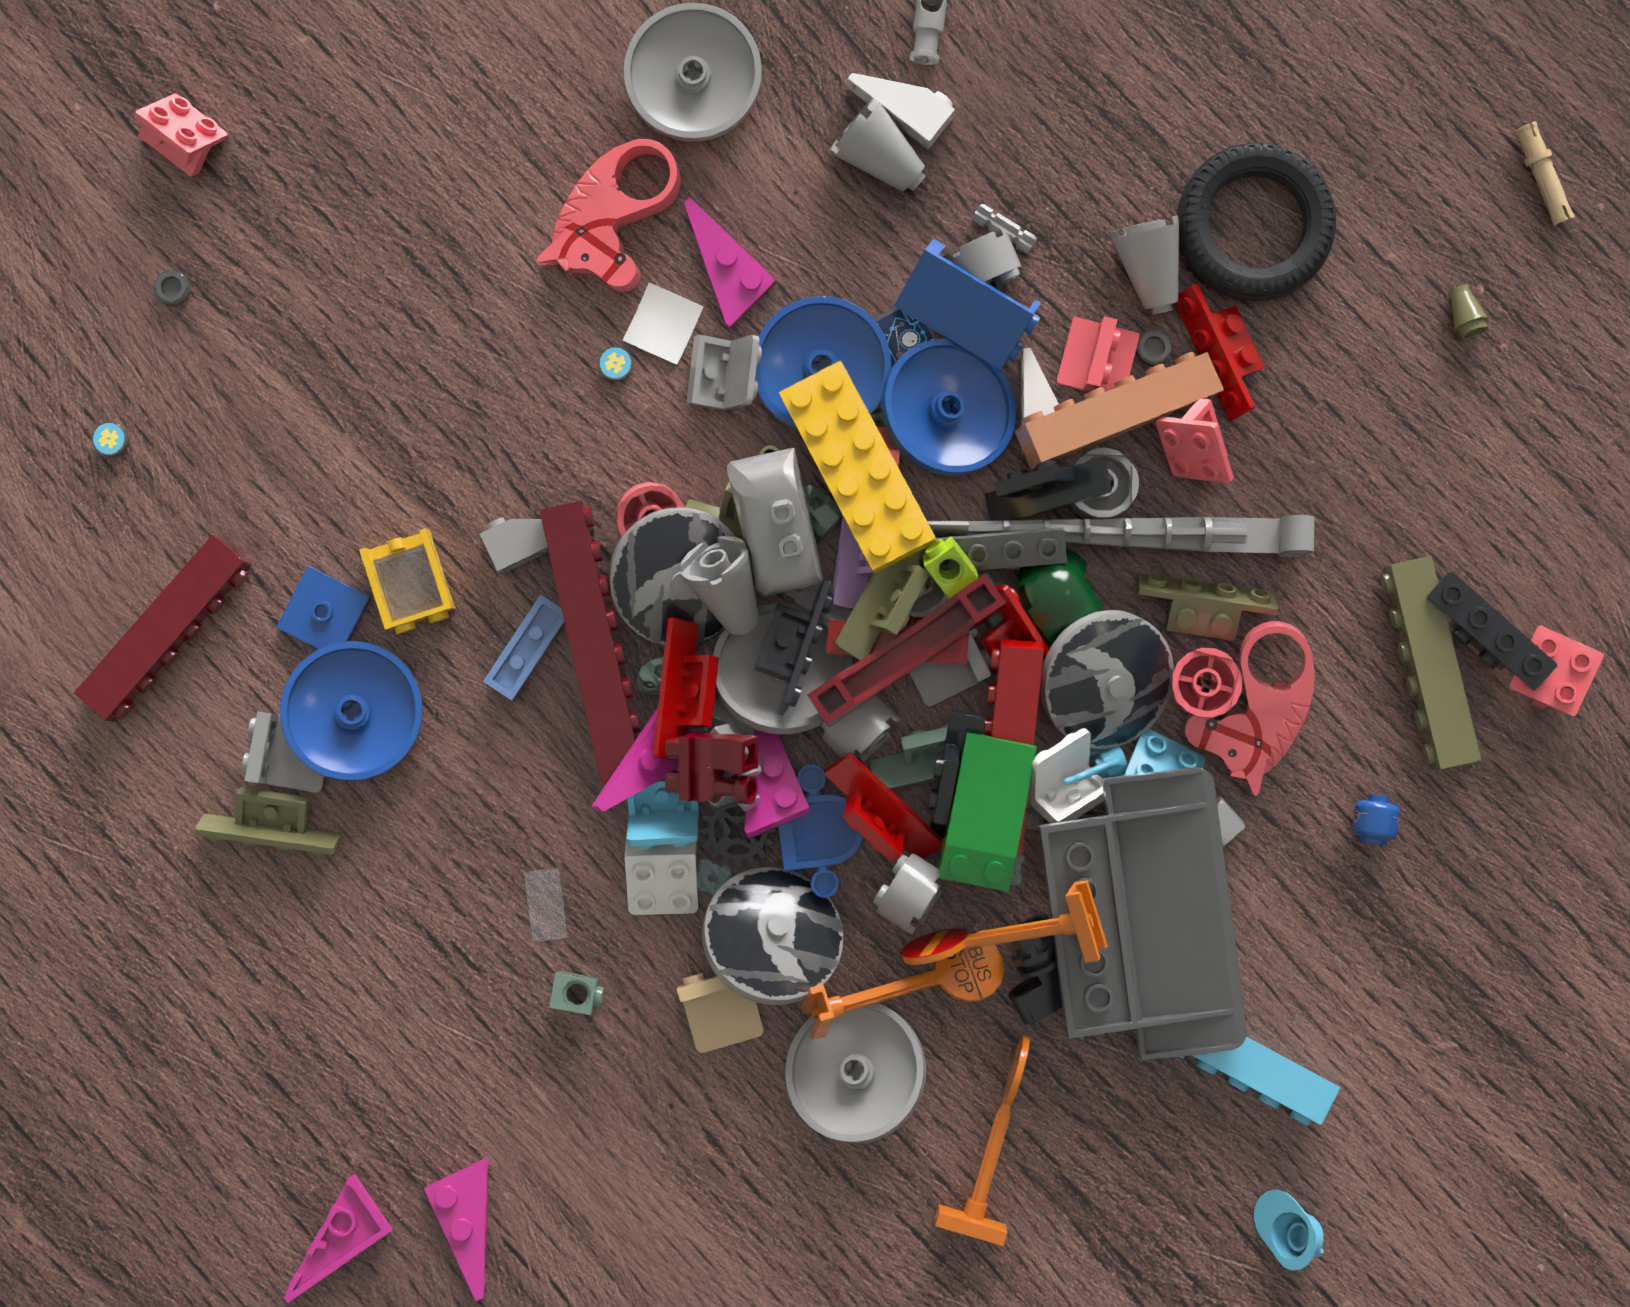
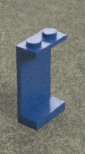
M933 239L921 255L894 306L1000 370L1007 360L1014 363L1024 344L1019 342L1024 332L1030 335L1040 319L1035 313L1041 302L1035 299L1030 308L1025 307L940 256L946 245Z

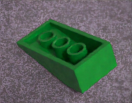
M971 732L966 733L948 825H946L937 865L938 878L1006 892L1009 891L1033 770L1032 762L1035 759L1037 749L1036 745Z

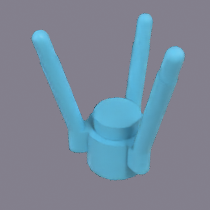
M1118 746L1112 749H1090L1089 757L1098 756V758L1093 759L1094 767L1064 779L1063 784L1067 786L1096 774L1101 778L1116 777L1124 774L1128 765L1121 748Z

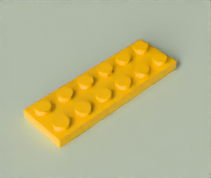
M841 361L779 392L785 407L873 574L937 541Z

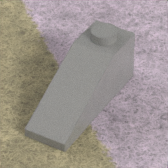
M504 517L485 525L486 531L480 533L497 572L501 575L549 552L541 519H509L505 521ZM594 527L589 528L590 532L595 531Z

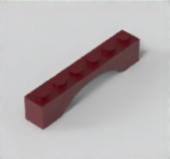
M985 573L904 633L866 658L838 673L807 694V696L829 728L1005 608L1006 602Z

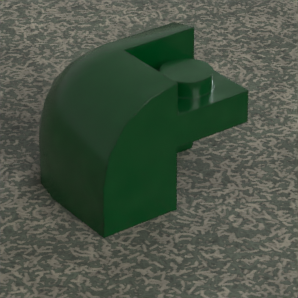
M1066 549L1067 563L1025 566L1020 568L1018 575V587L1021 590H1026L1027 597L1032 605V608L1027 610V612L1051 645L1075 621L1089 614L1100 612L1104 606L1095 595L1091 582L1084 578L1087 562L1078 553Z

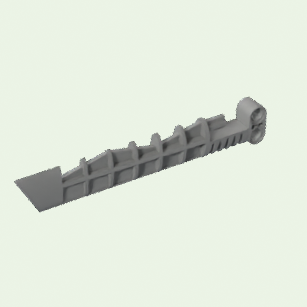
M1288 515L1280 519L1180 517L927 521L935 536L947 537L1064 528L1066 543L1083 545L1092 544L1200 552L1276 553V556L1305 557L1314 553L1315 517L1310 515Z

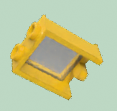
M426 528L419 530V534L407 538H395L387 541L388 544L373 549L363 548L359 550L384 628L389 631L395 629L396 635L416 629L415 622L428 619L429 624L448 619V612L456 609L433 542L431 530Z

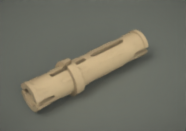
M1535 121L1516 129L1515 132L1527 158L1524 162L1526 167L1530 166L1553 226L1573 219L1575 216L1568 204L1550 158L1553 156L1552 152L1546 148L1537 122Z

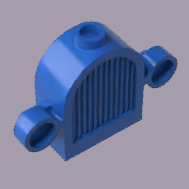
M810 764L804 766L799 771L798 782L800 787L806 791L807 797L805 799L811 813L779 826L784 871L816 867V873L811 879V888L817 896L827 898L834 895L839 887L838 877L830 870V865L844 862L853 856L860 847L863 836L858 831L853 830L843 818L847 799L838 795H821L820 790L823 788L826 780L824 771L819 766Z

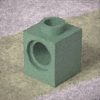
M563 971L556 972L549 1008L592 1015L595 1007L601 1008L604 987L599 986L600 978ZM573 984H581L586 988L587 999L585 1002L576 1003L572 1001L569 996V989Z

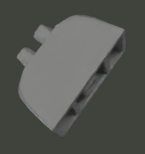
M795 448L731 461L727 465V473L743 541L749 551L756 594L766 597L822 585L824 575Z

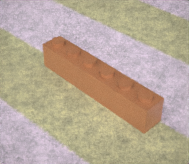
M1193 352L1187 353L1174 360L1176 365L1165 368L1163 363L1146 370L1144 372L1146 376L1135 380L1134 376L1131 375L1114 383L1116 388L1105 392L1104 388L1100 387L1085 394V400L1075 404L1073 399H1069L1054 406L1055 412L1044 416L1043 412L1039 411L1023 419L1024 424L1015 431V434L1030 469H1036L1037 464L1059 460L1155 422L1159 417H1167L1190 408L1199 398H1214L1224 389L1208 352L1196 357Z

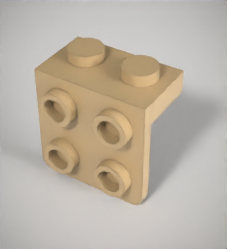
M703 973L683 978L684 985L679 986L677 992L680 1003L683 1002L698 1052L705 1053L757 1038L763 1034L764 1028L756 1002L748 1000L732 991L717 975L704 979Z

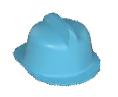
M1271 1190L1259 1197L1254 1209L1255 1227L1260 1237L1283 1267L1292 1271L1302 1270L1311 1263L1313 1258L1320 1257L1324 1253L1322 1249L1324 1235L1320 1223L1313 1216L1306 1214L1292 1196L1281 1190Z

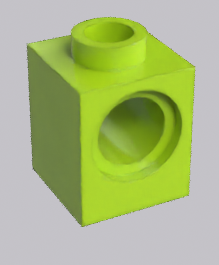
M952 536L945 541L939 539L926 549V554L923 555L924 566L949 599L978 579L975 566ZM946 559H953L958 562L957 566L950 571L942 570L939 567L941 562Z

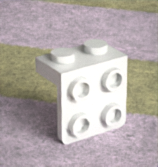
M1085 728L1076 733L1068 734L1060 743L1049 750L1041 751L1032 762L1030 805L1049 823L1075 820L1104 801L1102 779L1098 774L1067 786L1063 784L1064 779L1091 768L1089 766L1091 733Z
M626 836L625 870L628 911L631 914L695 913L698 910L697 841L682 847L664 844L655 845L649 849H640L636 846H629Z

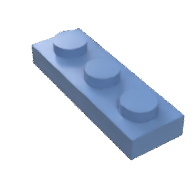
M540 594L483 682L511 701H514L564 626L562 608Z

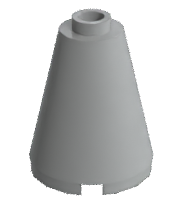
M874 97L843 130V137L839 141L836 140L829 149L834 156L902 192L907 188L911 191L915 190L926 176L922 172L925 167L924 163L880 102Z
M1178 215L1169 217L1171 224L1166 225L1165 219H1158L1122 228L1124 233L1122 236H1118L1117 230L1110 232L1111 240L1144 309H1152L1153 315L1173 310L1172 303L1178 302Z
M736 536L717 537L719 543L710 546L705 541L689 551L681 561L683 580L730 634H748L759 621L748 548L744 541Z

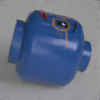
M1369 794L1368 800H1360L1355 804L1352 832L1359 836V842L1387 846V841L1396 838L1400 809L1394 804H1389V796Z

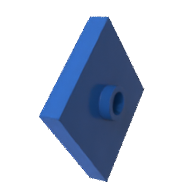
M307 566L276 628L318 649L339 642H347L351 639L371 597Z

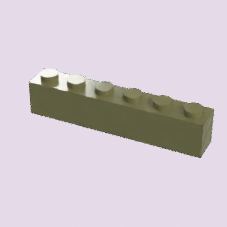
M1432 555L1389 565L1383 568L1384 574L1381 575V583L1384 593L1386 595L1390 594L1393 608L1389 609L1390 621L1394 629L1398 628L1401 642L1397 644L1398 654L1402 663L1406 662L1409 676H1406V687L1409 695L1415 697L1417 710H1414V719L1418 730H1423L1426 744L1422 745L1424 760L1427 765L1431 764L1432 770H1441L1480 761L1481 755L1447 616L1427 598L1429 593L1439 584Z

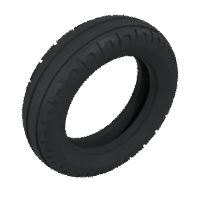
M1267 143L1240 144L1224 149L1210 157L1194 172L1187 182L1177 210L1179 244L1192 270L1202 281L1216 291L1229 297L1246 301H1266L1280 298L1304 286L1317 274L1328 258L1336 232L1334 201L1321 174L1299 154L1287 148ZM1258 176L1274 180L1288 189L1297 200L1303 216V234L1295 253L1284 262L1267 268L1242 266L1226 257L1215 244L1209 228L1210 206L1216 193L1236 179Z

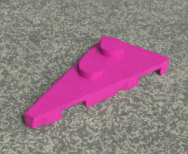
M689 198L684 203L725 324L731 329L776 284V280L700 206Z
M656 709L591 807L595 811L604 812L662 780L666 777L667 772L679 768V763L653 757L658 709ZM688 729L686 730V735L692 733Z
M756 729L754 736H758V763L761 766V773L756 777L758 785L757 794L761 799L752 809L746 812L744 830L748 839L811 813L779 735Z
M487 1157L424 1188L475 1301L484 1298L486 1284L485 1256L487 1248V1183L489 1169Z
M355 1173L347 1179L337 1201L328 1213L327 1219L308 1249L306 1257L292 1278L284 1297L287 1303L393 1230Z

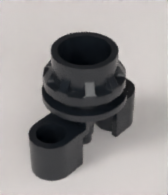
M1038 915L1020 924L1049 920L1050 918L1047 915ZM1053 935L1010 942L1012 945L1011 957L1014 964L1017 965V972L1021 977L1029 979L1014 987L1009 992L1008 997L1022 1022L1027 1025L1036 1023L1063 1007Z

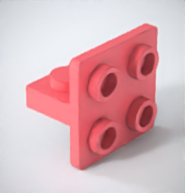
M172 94L137 110L134 118L142 124L138 137L190 177L200 173L210 148L224 141L227 137V132L221 129L213 119L203 115L187 99L177 94Z
M1105 316L1100 323L1074 317L1063 353L1057 383L1087 392L1103 387L1105 392L1116 388L1114 383L1130 375L1140 336L1139 333L1117 328V319Z
M1199 398L1182 419L1159 417L1155 423L1173 476L1221 483H1230L1233 480L1234 476L1228 460V454L1210 399Z
M1538 626L1531 641L1557 663V667L1535 691H1532L1515 675L1509 688L1533 699L1531 705L1544 710L1549 706L1568 716L1574 717L1583 702L1604 654L1544 626Z

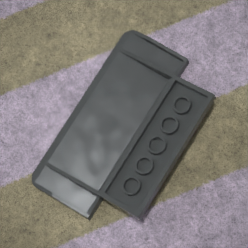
M1193 767L1101 778L1106 809L1105 816L1038 825L1051 919L1059 918L1061 914L1070 913L1065 895L1074 882L1088 880L1108 945L1106 949L1098 950L1101 957L1099 961L1085 963L1077 934L1063 936V934L1053 935L1067 1037L1071 1039L1135 1029L1138 1057L1141 1060L1208 1054L1234 1050L1240 1047L1246 1039L1247 1027L1216 790L1212 775L1202 768Z

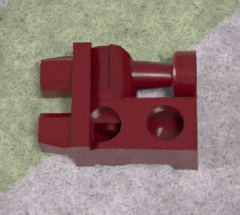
M693 732L682 737L666 740L665 755L669 759H679V771L672 770L667 772L665 790L679 794V801L689 802L693 800L705 802L718 796H734L737 803L749 805L754 803L758 791L756 778L754 776L740 775L736 781L723 779L722 770H729V773L743 774L758 768V736ZM745 746H747L748 751H749L748 758H747L746 760H745Z

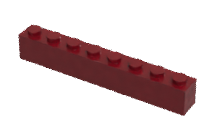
M582 500L540 509L539 511L601 785L607 784L635 742V733L641 732L637 711L630 712L628 699L633 698V691L629 677L623 678L620 665L626 664L622 644H615L612 631L617 630L618 625L614 609L607 610L604 596L610 595V589L606 575H599L597 562L603 561L599 541H592L589 528L595 527L591 506L584 507Z

